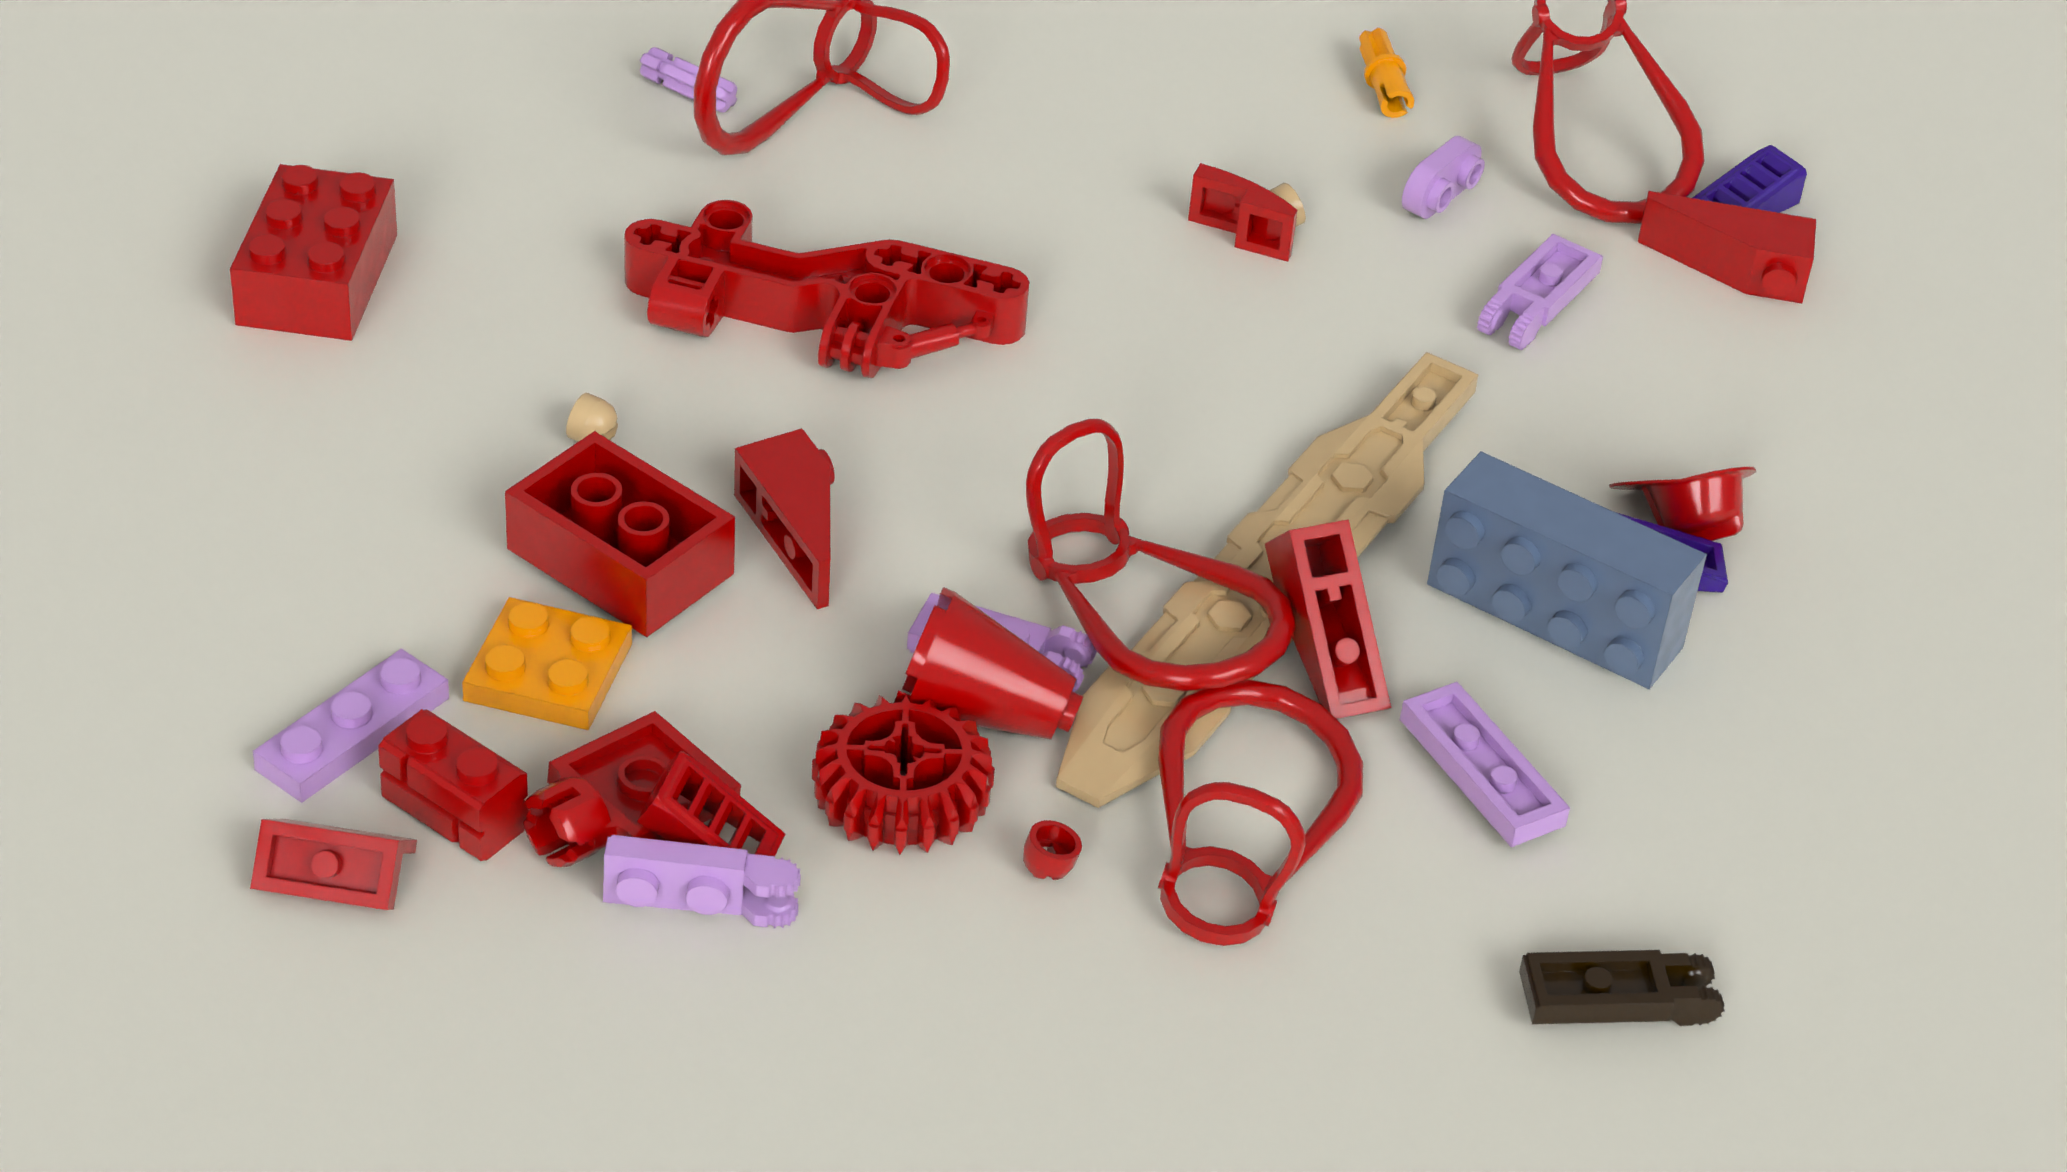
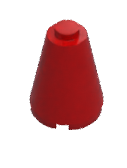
M943 587L938 604L933 607L905 673L908 676L902 690L912 694L908 695L898 690L894 703L901 702L905 695L908 696L911 703L924 704L929 699H932L936 709L940 711L957 707L961 721H976L977 727L1051 740L1056 728L1069 733L1084 696L1072 691L1077 680L1075 677L957 592Z

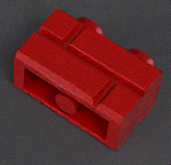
M421 709L383 737V740L378 745L379 765L383 769V772L380 774L382 797L449 841L458 842L460 848L480 861H487L524 832L523 822L528 813V808L524 803V799L528 796L526 772L427 709Z

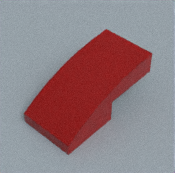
M1200 163L1193 175L1188 221L1236 233L1235 248L1289 261L1292 254L1298 210L1278 195L1250 180Z

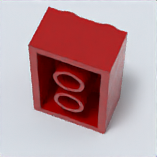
M280 164L230 267L235 325L352 341L397 237L394 179L370 176L361 172L345 173L314 169L307 165L292 166Z
M596 431L505 491L507 549L621 622L632 625V629L645 637L650 636L734 574L735 516Z

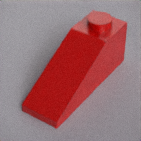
M1648 191L1638 242L1742 293L1802 304L1814 260L1816 219Z
M801 428L735 448L734 496L816 609H821L829 606L831 560L830 485L834 483L835 473L828 453L824 449L818 450L806 432Z
M1349 519L1288 530L1265 543L1273 583L1290 599L1296 624V630L1292 639L1320 704L1337 720L1392 708Z

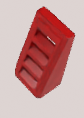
M681 750L664 768L636 821L666 840L673 842L742 849L747 837L750 836L759 842L754 854L766 856L776 855L786 835L708 768ZM680 795L690 800L687 809L677 802ZM702 809L713 814L708 826L698 819ZM725 822L736 828L729 843L719 836Z

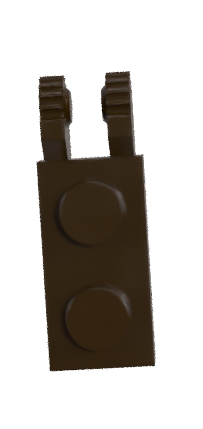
M1660 950L1537 952L1523 955L1519 973L1532 1024L1670 1021L1672 1019L1679 1026H1693L1696 1023L1701 1026L1704 1023L1709 1024L1711 1021H1716L1718 1017H1722L1721 1013L1725 1011L1723 998L1719 994L1718 989L1714 990L1713 987H1706L1708 984H1712L1711 980L1715 979V972L1712 961L1709 960V957H1704L1703 954H1661Z

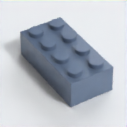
M1480 451L1444 490L1427 584L1650 690L1684 647L1707 554Z

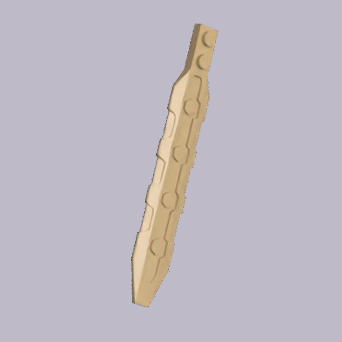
M1426 352L1370 415L1318 436L1288 469V478L1259 510L1248 513L1227 536L1226 542L1228 544L1214 559L1239 565L1267 577L1273 582L1265 543L1288 530L1349 519L1358 558L1385 525L1395 523L1424 489L1423 452L1476 391L1479 374ZM1198 576L1194 581L1185 582L1163 606V615L1131 650L1154 661L1180 665L1219 662L1245 653L1261 641L1270 625L1268 614L1254 599ZM1109 666L1082 695L1084 697L1067 743L1056 779V787L1099 808L1159 775L1160 727L1178 701L1197 690L1179 691L1146 686L1115 672ZM1231 707L1218 708L1195 721L1186 734L1184 761L1197 753L1228 717Z

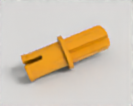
M1377 27L1372 32L1363 31L1359 37L1361 43L1359 49L1366 64L1364 69L1366 83L1375 89L1381 111L1385 116L1391 118L1401 117L1408 113L1402 97L1406 106L1411 109L1415 101L1405 80L1406 66L1404 60L1394 53L1385 30Z

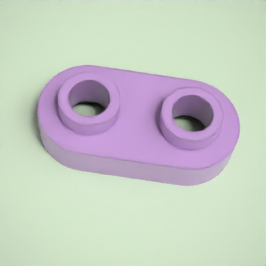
M1457 135L1421 161L1413 170L1405 185L1402 195L1403 208L1427 219L1436 212H1443L1451 200L1462 191L1472 189L1480 180L1485 166L1484 160L1481 159L1482 151L1480 145Z

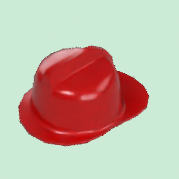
M1736 467L1707 472L1683 479L1619 482L1609 484V488L1643 490L1658 525L1715 541L1737 535L1742 531L1744 524L1743 479L1756 473L1755 467Z

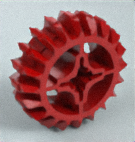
M879 695L875 705L871 708L861 703H854L849 716L835 715L829 730L821 731V737L817 743L816 758L812 760V780L815 781L814 796L817 799L818 808L825 810L829 826H844L848 841L864 836L867 837L872 851L883 843L895 845L899 855H901L906 845H918L928 853L936 839L945 844L953 845L959 831L972 832L978 816L985 815L986 807L990 803L991 788L994 786L995 768L992 766L988 738L980 736L977 731L976 721H961L957 707L940 711L936 709L932 699H929L924 704L911 703L907 695L904 696L901 702L889 703ZM900 771H905L906 775H901Z

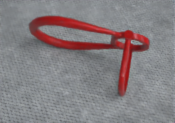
M737 0L717 24L702 54L694 84V119L704 143L721 155L748 153L769 139L828 82L836 84H847L850 82L876 100L899 112L909 115L924 114L936 108L944 97L950 71L948 46L937 28L927 19L905 10L875 5L871 0ZM767 8L826 10L814 41L813 61L817 70L816 79L741 131L727 133L723 130L716 115V89L723 63L736 37L748 22ZM854 9L861 13V28L858 39L844 62L840 65L831 66L829 59L830 45L834 31L847 11ZM877 17L908 24L920 30L931 42L937 58L936 80L930 97L924 103L916 104L905 101L856 72L864 63L873 45L877 30Z
M1535 0L1532 8L1533 23L1518 41L1511 60L1512 65L1518 71L1526 75H1539L1533 120L1534 156L1549 187L1573 209L1604 222L1638 224L1642 222L1646 199L1637 202L1611 201L1586 191L1567 174L1556 153L1554 74L1573 70L1592 62L1606 50L1613 37L1623 35L1681 137L1682 162L1675 179L1661 193L1688 197L1695 189L1705 161L1702 129L1687 101L1623 18L1627 11L1626 0H1607L1608 4L1603 13L1601 31L1599 34L1590 37L1574 36L1562 31L1550 19L1546 0ZM1543 33L1541 61L1525 60L1527 52ZM1554 45H1559L1572 51H1581L1569 57L1553 60Z
M1086 419L1070 424L1050 436L1033 457L1026 477L1027 508L1033 529L1028 539L1031 569L1039 580L1050 579L1059 583L1094 649L1115 672L1143 685L1165 689L1192 691L1224 688L1258 676L1285 654L1296 630V624L1290 599L1269 578L1236 564L1129 536L1128 526L1120 518V500L1124 472L1123 446L1119 433L1110 423L1102 419ZM1092 433H1102L1108 448V478L1104 515L1092 513L1064 514L1045 521L1041 498V484L1045 470L1052 457L1061 448L1077 438ZM1087 531L1105 535L1112 544H1118L1115 552L1103 560L1091 564L1070 565L1054 561L1051 539L1069 532ZM1140 551L1254 599L1267 612L1270 625L1264 638L1248 651L1219 662L1180 665L1154 661L1129 650L1075 584L1096 582L1113 576L1126 566L1130 556Z
M1246 679L1224 688L1197 690L1178 701L1160 727L1158 764L1171 847L1170 862H1166L1158 885V889H1161L1160 900L1167 917L1182 932L1204 943L1227 946L1249 941L1259 935L1265 926L1269 927L1277 904L1275 898L1285 883L1346 823L1362 798L1363 760L1348 729L1322 704L1287 686ZM1249 705L1279 711L1306 725L1327 745L1337 766V788L1306 833L1300 820L1289 806L1279 799L1255 788L1230 782H1213L1188 792L1184 797L1185 738L1197 719L1218 708ZM1212 800H1228L1249 805L1271 815L1282 824L1290 838L1291 849L1279 869L1273 876L1265 874L1252 860L1233 850L1213 846L1189 848L1186 846V828L1190 812L1196 806ZM1213 866L1227 869L1242 877L1253 888L1259 902V910L1255 917L1243 924L1222 926L1207 923L1192 915L1181 904L1175 890L1176 880L1180 874L1195 867Z

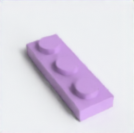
M401 648L253 750L255 771L302 803L376 751L383 737L421 709L432 711L448 700V679Z
M1458 682L1403 701L1400 721L1510 847L1566 826L1570 807Z

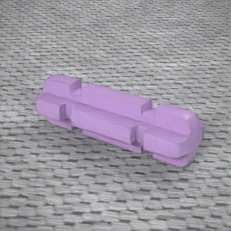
M656 47L651 48L648 53L642 55L640 59L642 63L640 73L644 78L657 84H661L662 80H664L662 83L664 87L694 100V84L699 66L679 57H675L674 61H672L674 57L672 54ZM721 76L716 89V111L724 113L730 106H734L737 101V86L734 82Z

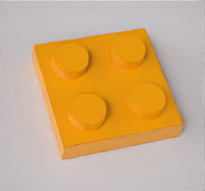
M509 597L462 682L463 701L589 730L632 645V625Z

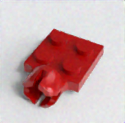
M653 711L550 761L547 778L549 785L534 792L524 802L528 808V813L523 825L530 843L539 856L549 854L568 844L569 846L547 856L546 860L549 865L554 867H569L606 847L607 838L612 835L668 841L636 821L664 768L680 750L703 764L739 795L741 784L661 715ZM680 795L677 802L687 809L690 800ZM702 809L698 819L704 823L710 820L713 814Z

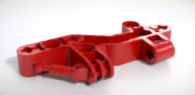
M718 200L707 204L700 211L691 227L663 220L644 219L630 224L624 234L625 284L631 292L649 298L647 317L649 323L705 338L711 335L723 316L791 333L822 329L823 332L818 351L819 365L829 368L835 360H840L841 370L852 372L856 365H860L863 377L870 379L874 378L880 367L905 368L910 364L911 359L957 346L959 339L964 337L991 344L1005 345L1019 341L1025 335L1030 282L1024 273L1012 267L892 239L805 253L786 251L752 242V212L745 204L734 200ZM908 325L930 328L910 335L901 331Z

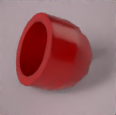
M1051 820L1037 822L1031 827L1024 844L1023 861L1025 866L1035 878L1045 879L1048 876L1053 880L1062 879L1074 868L1082 850L1081 839L1073 829L1063 823Z

